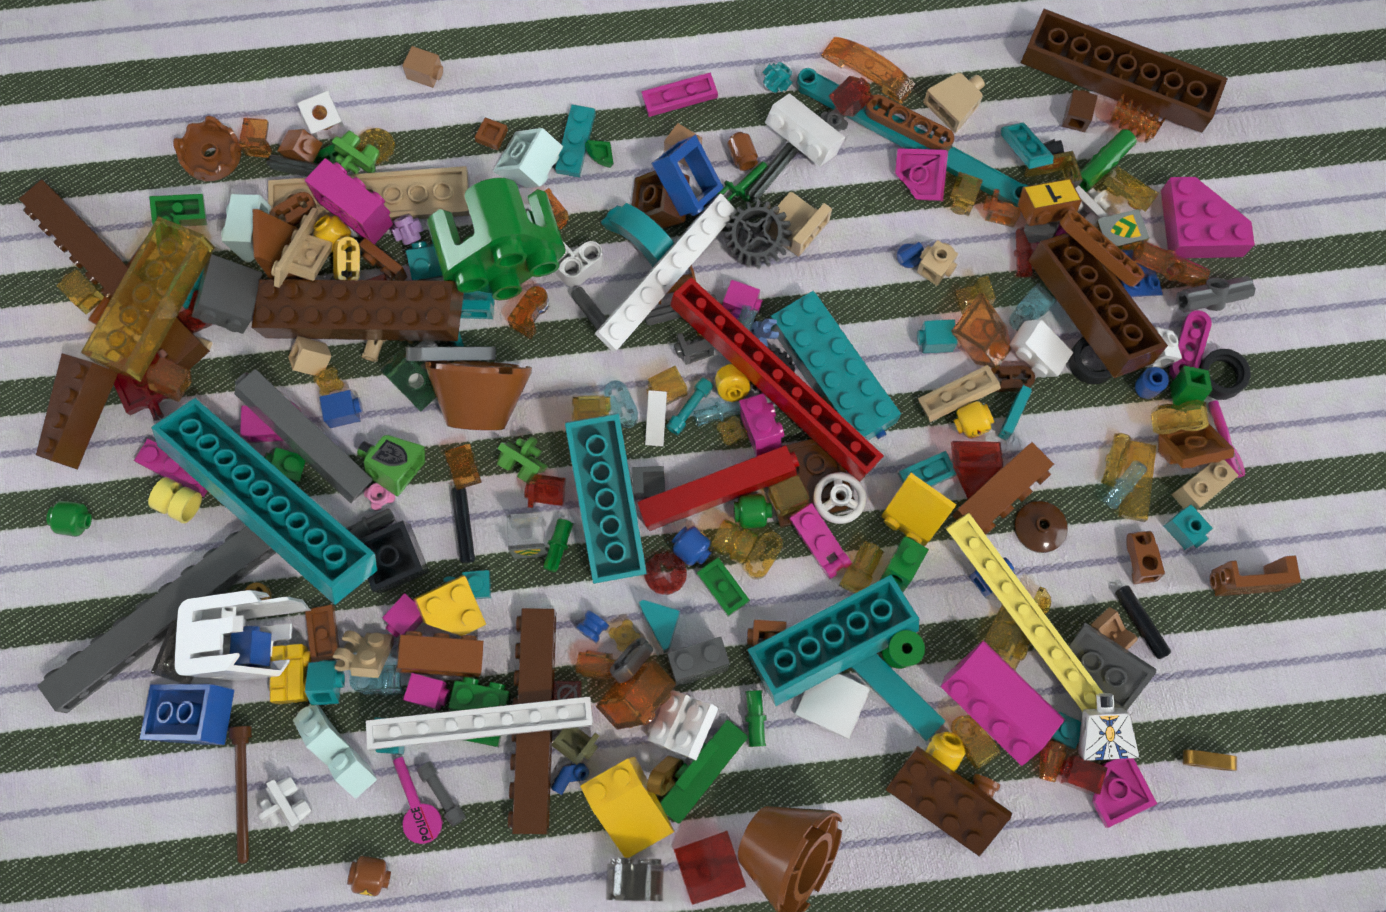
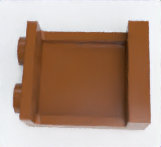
M1294 555L1282 557L1263 566L1264 574L1241 576L1237 561H1229L1211 570L1210 585L1215 591V596L1279 592L1301 583L1297 558Z

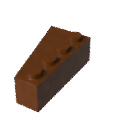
M61 354L36 456L78 470L118 372L84 359Z

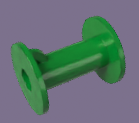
M903 630L891 638L889 647L882 650V656L889 666L903 669L916 665L922 660L925 653V645L917 633Z

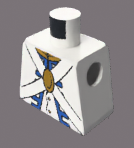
M1096 694L1097 709H1085L1082 713L1078 754L1084 760L1139 758L1129 713L1123 708H1114L1113 694Z

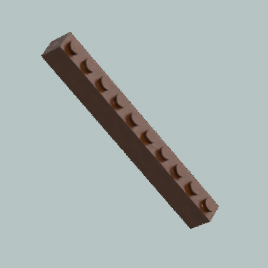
M41 179L19 198L26 206L23 211L33 221L38 219L41 222L38 227L47 236L53 235L56 238L53 242L64 253L69 251L72 254L69 259L79 269L84 267L87 270L84 275L94 285L100 283L103 287L100 290L101 293L111 302L115 299L119 303L116 308L126 318L131 316L135 320L132 325L142 335L146 332L151 337L148 342L159 352L163 349L167 353L164 358L175 369L180 366L188 372L210 352L46 182Z

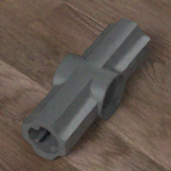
M1249 276L1230 280L1215 277L1209 278L1206 281V285L1183 289L1181 292H1177L1176 301L1178 302V308L1182 312L1203 308L1220 311L1225 308L1226 303L1254 296L1256 288L1253 284V279Z

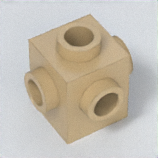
M937 240L932 247L928 245L921 254L920 258L922 261L917 273L938 286L945 275L950 277L958 264L955 263L958 253L955 252L951 245Z

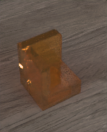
M243 118L239 146L246 156L269 158L272 148L266 140L269 122L266 119Z
M470 444L445 451L457 490L482 483L477 460Z

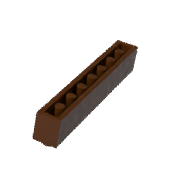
M522 608L521 616H517L516 630L521 632L520 643H516L515 658L520 660L519 670L514 672V686L518 687V697H514L513 705L554 701L557 621L555 609ZM553 730L512 734V742H516V753H512L510 759V769L515 771V780L510 782L509 799H514L513 811L508 813V828H512V834H549Z

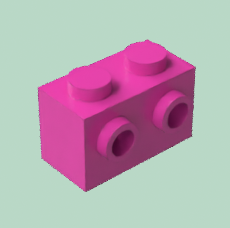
M764 393L740 400L741 420L756 457L782 447L781 438L784 437V431L781 423H776L774 419L776 412L773 403L767 402Z

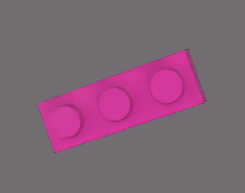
M711 72L641 91L648 117L718 98V91Z
M150 439L146 440L134 459L136 463L163 477H168L181 483L183 487H189L201 493L202 497L206 495L207 490L162 451L156 442Z

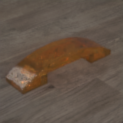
M834 37L821 54V57L840 68L846 65L882 86V93L903 104L915 87V83L895 64L870 48L854 41Z

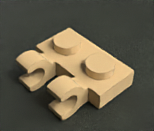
M345 631L342 641L349 642L346 643L344 648L336 649L333 658L342 660L337 661L335 669L338 671L351 670V676L379 678L394 645L393 635L366 633L365 637H361L355 631Z

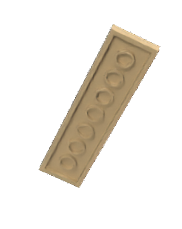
M466 166L348 175L352 179L354 177L360 179L365 184L366 190L370 193L373 191L377 192L385 200L384 206L390 211L389 216L392 221L407 214H411L413 219L417 217L419 219H428L438 209L450 211L453 217L470 216L465 200V192L468 189V170ZM306 178L268 180V204L271 206L270 211L299 192H306L313 197L316 203V208L318 209L317 221L324 215H333L317 203L305 182ZM304 201L300 203L303 209L307 207ZM283 214L279 216V219H280V220H282V221H285V220H286V218H285V216H283ZM301 223L297 224L294 227L300 228Z

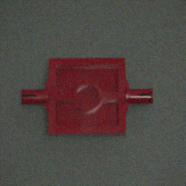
M126 341L125 344L122 343L120 345L126 358L119 364L109 368L118 372L114 382L115 389L128 415L131 416L143 409L149 408L153 420H160L159 417L162 419L164 414L160 409L159 403L177 394L178 391L158 350L153 347L145 352L135 353L132 343Z

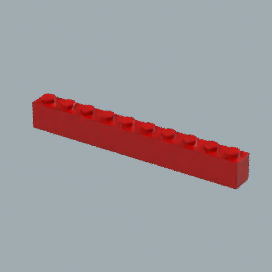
M692 277L673 293L670 306L859 482L884 457L880 451Z

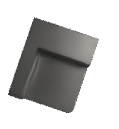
M664 466L632 467L634 499H646L665 492Z

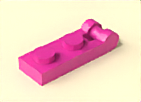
M808 503L788 517L829 579L837 575L836 572L844 567L846 569L852 565L851 560L842 550L812 503ZM834 553L837 559L829 563L826 557Z

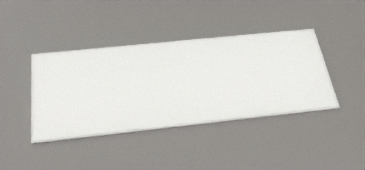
M648 391L645 445L663 446L667 392Z

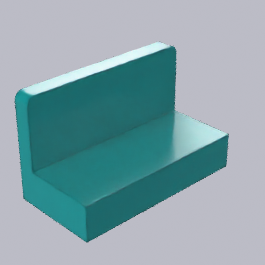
M481 291L464 293L461 318L493 319L495 299H493L492 294Z

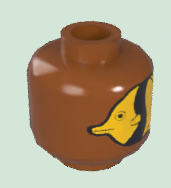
M360 856L357 862L352 861L347 885H351V891L355 894L376 897L382 888H388L391 871L386 870L387 864L384 859Z

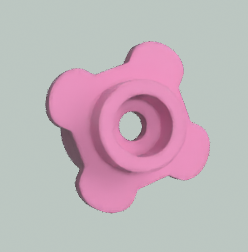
M378 483L371 485L364 491V496L370 500L371 508L375 511L381 510L383 505L393 503L395 500V495Z

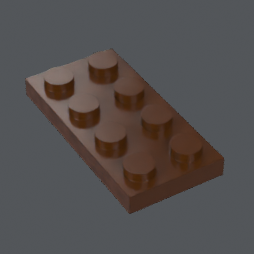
M919 746L914 749L886 788V791L979 857L1012 817L1011 811Z

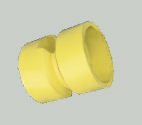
M164 477L157 482L148 499V504L151 508L163 514L168 513L169 517L184 524L195 516L202 502L201 493L189 487H183L181 483L168 477Z

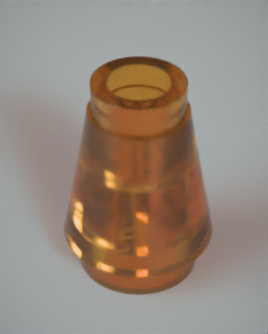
M1049 740L1043 749L1039 751L1040 779L1056 782V778L1067 755V751H1065L1066 744Z

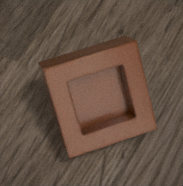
M485 117L474 137L475 141L492 149L499 150L508 132L507 125Z

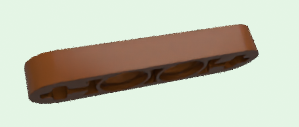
M873 95L868 99L865 111L870 119L932 150L949 151L955 138L950 129L882 95ZM878 104L881 106V108H879L876 111L873 109V107H875ZM890 109L888 117H886L885 113H887V110ZM894 114H902L905 117V121L897 123L892 119V116ZM916 125H923L926 127L927 132L919 134L915 132L914 127ZM931 131H934V135L930 139ZM945 137L946 141L943 144L939 143V139Z
M1069 210L1060 220V225L1070 236L1126 285L1134 287L1144 278L1145 274L1141 267L1081 214L1074 210Z

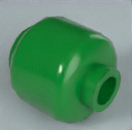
M762 494L741 495L738 498V502H734V520L743 529L763 528L767 524V518H772L771 502L766 503V499Z
M62 500L49 508L46 521L54 533L77 537L82 535L85 529L91 526L92 516L88 512L86 505L79 502Z

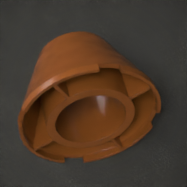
M466 360L449 362L425 361V367L445 423L448 427L458 429H505L532 373V367L526 366L524 368L517 364Z
M765 806L754 815L748 824L739 845L738 861L776 912H805L810 906L806 901L813 890L819 892L833 866L841 842L842 830L838 828V821L842 822L843 820L839 813L833 810Z

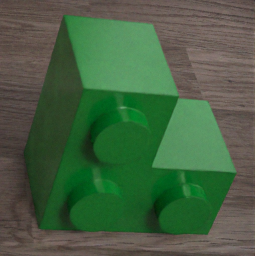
M203 194L149 196L154 246L157 252L184 251L181 227L207 225Z

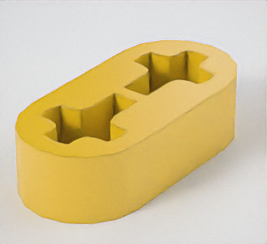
M352 237L340 238L334 244L333 274L335 280H346V277L341 275V272L346 270V263L347 271L352 272V277H348L347 280L359 279L360 247L357 240ZM346 242L347 246L352 247V251L347 253V260L346 251L341 249V246L346 245Z

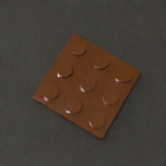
M813 439L787 445L789 453L795 452L800 465L795 467L797 476L768 486L780 528L793 525L788 517L808 503L814 505V489L823 477L836 472L846 473V470ZM842 480V483L851 489L850 483ZM834 481L824 487L821 494L822 504L830 500V492L834 487ZM836 494L838 500L845 499L843 494ZM834 506L828 512L834 515L853 509L847 506Z

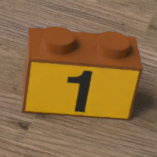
M1071 179L1023 187L1018 206L1028 226L1060 221L1069 210L1078 212L1082 200Z

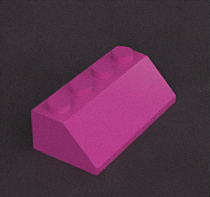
M984 640L944 676L941 688L1021 766L1043 749L1064 722V718Z

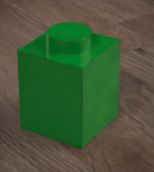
M1183 366L1170 384L1173 405L1198 409L1212 391L1209 370Z

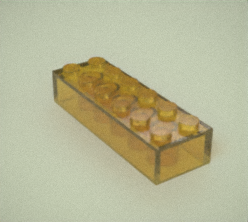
M158 216L81 353L99 365L141 382L215 248L203 234Z

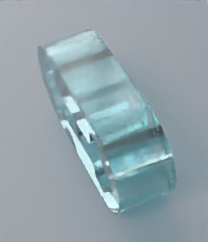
M617 380L609 382L605 387L604 393L612 413L619 414L621 427L631 428L635 426L639 418L638 410L626 385ZM616 388L617 391H621L622 401L618 402L614 395L610 396L612 389ZM624 406L628 413L633 412L629 421L626 418L621 419L623 416L621 408Z

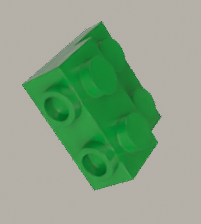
M463 677L462 682L455 681L449 704L450 712L507 706L510 702L511 693L505 691L506 685L490 682L489 687L478 685L479 680ZM501 736L466 739L464 741L499 748Z

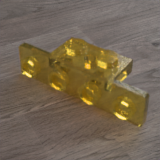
M1040 586L1034 601L1043 613L1046 614L1051 607V596L1046 588ZM1002 605L984 641L1016 671L1020 660H1024L1027 655L1030 641Z

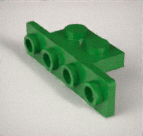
M726 720L707 744L703 743L697 760H694L690 766L684 763L675 774V777L679 780L660 803L664 812L676 823L680 824L747 740L748 736L731 721Z

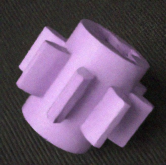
M411 214L395 219L393 221L395 227L391 228L395 240H402L404 245L418 241L421 238L419 232L424 231L419 218L413 219Z

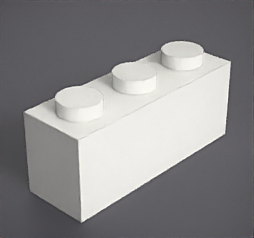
M790 93L772 105L765 121L768 126L820 167L837 155L845 139L842 134Z

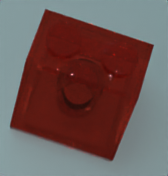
M727 830L674 849L692 905L746 887Z

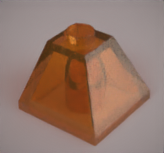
M979 293L951 332L975 364L988 365L998 369L1012 349L1009 345V334L1007 326L983 293Z

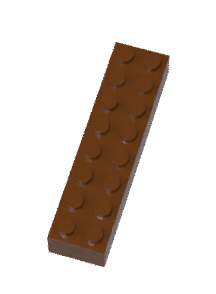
M1043 9L1020 62L1031 68L1200 133L1205 130L1213 119L1228 78L1047 9Z
M259 280L251 328L263 337L273 339H296L297 336L307 339L458 341L464 293L458 291L454 281L284 280L280 288L274 286V280Z

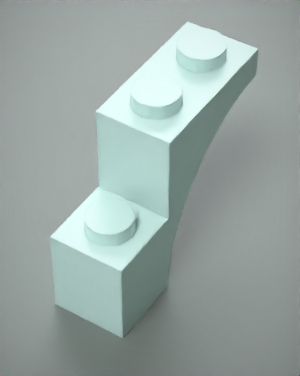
M310 704L299 711L293 722L306 747L328 766L334 780L356 799L377 780L371 767L340 735L319 705Z

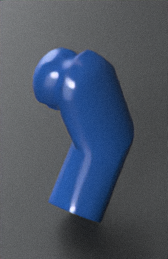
M583 763L563 766L550 789L563 795L570 782L585 781L589 777V769Z

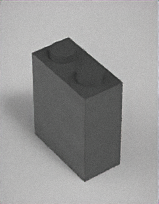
M211 254L204 267L192 317L200 319L204 323H212L224 327L231 332L244 334L252 319L262 272Z
M722 637L668 653V661L676 687L726 672L730 664Z

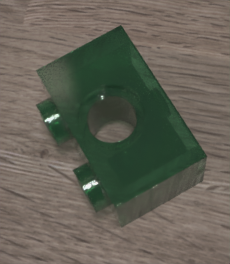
M401 349L380 371L421 412L436 398L428 372L421 367L424 362L406 361V351ZM418 373L419 377L417 381L414 383H409L408 381L410 376L412 374Z

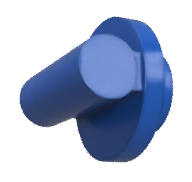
M918 242L916 244L902 245L897 252L899 264L905 268H914L921 262L920 256L922 251H924L922 244Z

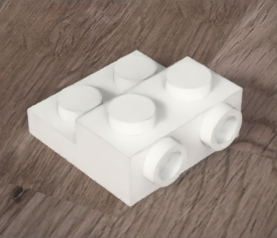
M669 689L667 696H664L660 701L661 710L656 721L652 722L649 726V737L647 740L661 748L697 760L718 708L712 704Z

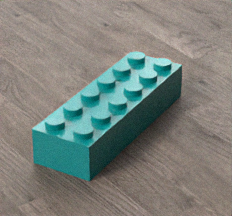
M814 290L771 316L770 319L777 320V323L772 325L771 330L779 332L777 339L788 355L791 356L811 388L864 438L869 441L879 432L897 423L901 416L900 411Z
M614 413L565 422L593 584L647 574L619 414Z
M889 575L747 650L751 664L774 705L778 706L888 648L891 638L896 633L903 630L918 632L920 618L892 575Z

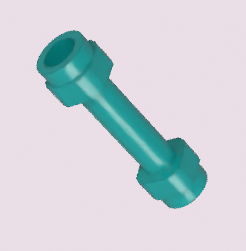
M701 378L694 386L695 392L678 415H673L666 425L670 432L679 435L686 427L685 421L701 399L708 397L714 387L713 384L705 378Z

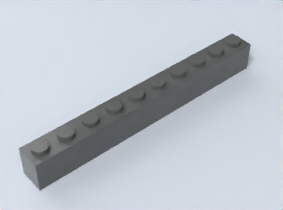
M247 526L239 532L230 534L225 539V543L220 547L206 552L200 562L185 568L179 578L164 584L158 590V594L151 599H146L136 606V610L129 616L118 619L113 624L112 629L105 634H100L90 641L91 645L83 651L72 654L67 659L66 664L59 669L48 672L44 676V680L37 687L54 711L61 713L70 712L177 630L178 609L183 601L225 593L276 554V552Z

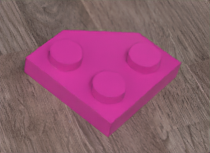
M898 148L895 174L904 182L917 200L943 201L948 151Z
M1134 758L1112 759L1102 765L1092 803L1105 828L1120 823L1157 804Z

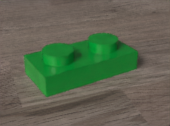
M716 558L697 572V576L727 617L750 602V599L719 558Z

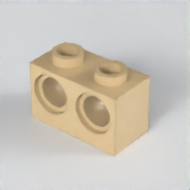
M1225 460L1216 463L1211 462L1171 495L1183 508L1192 504L1197 510L1239 475Z

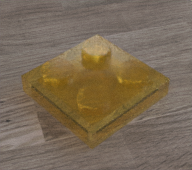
M1117 167L1103 183L1107 186L1109 193L1116 197L1121 195L1128 200L1129 206L1135 210L1139 209V211L1142 209L1146 212L1159 195L1158 192L1120 167Z

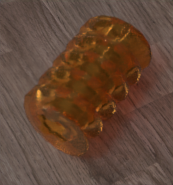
M1123 93L1110 114V124L1120 120L1119 129L1128 125V130L1131 132L1135 129L1137 130V139L1145 134L1144 142L1148 143L1155 137L1166 117L1158 121L1159 112L1150 117L1151 108L1149 107L1141 112L1142 103L1132 107L1133 98L1124 102L1125 94Z

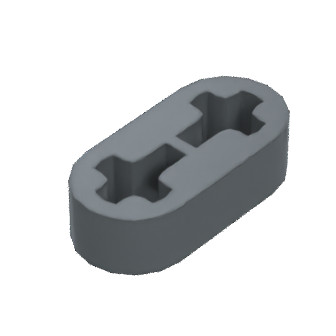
M641 637L633 641L610 668V673L618 683H624L632 678L652 654L653 648L646 638Z

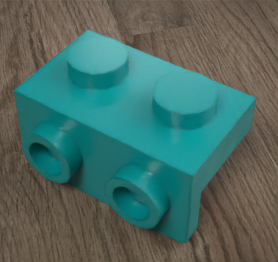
M426 241L411 243L412 247L406 250L412 280L442 276L433 244L427 245Z

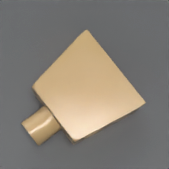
M956 73L929 88L923 103L949 129L956 133L978 108L983 97L979 90L985 86V83L979 75H975L968 80L962 73Z

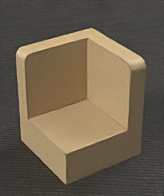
M297 336L288 358L292 370L322 377L331 359V354L326 343Z

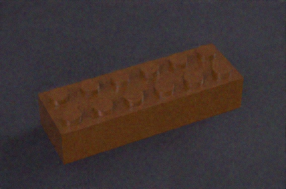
M1068 233L1039 242L1028 260L1111 375L1117 378L1153 364L1168 345L1116 276Z

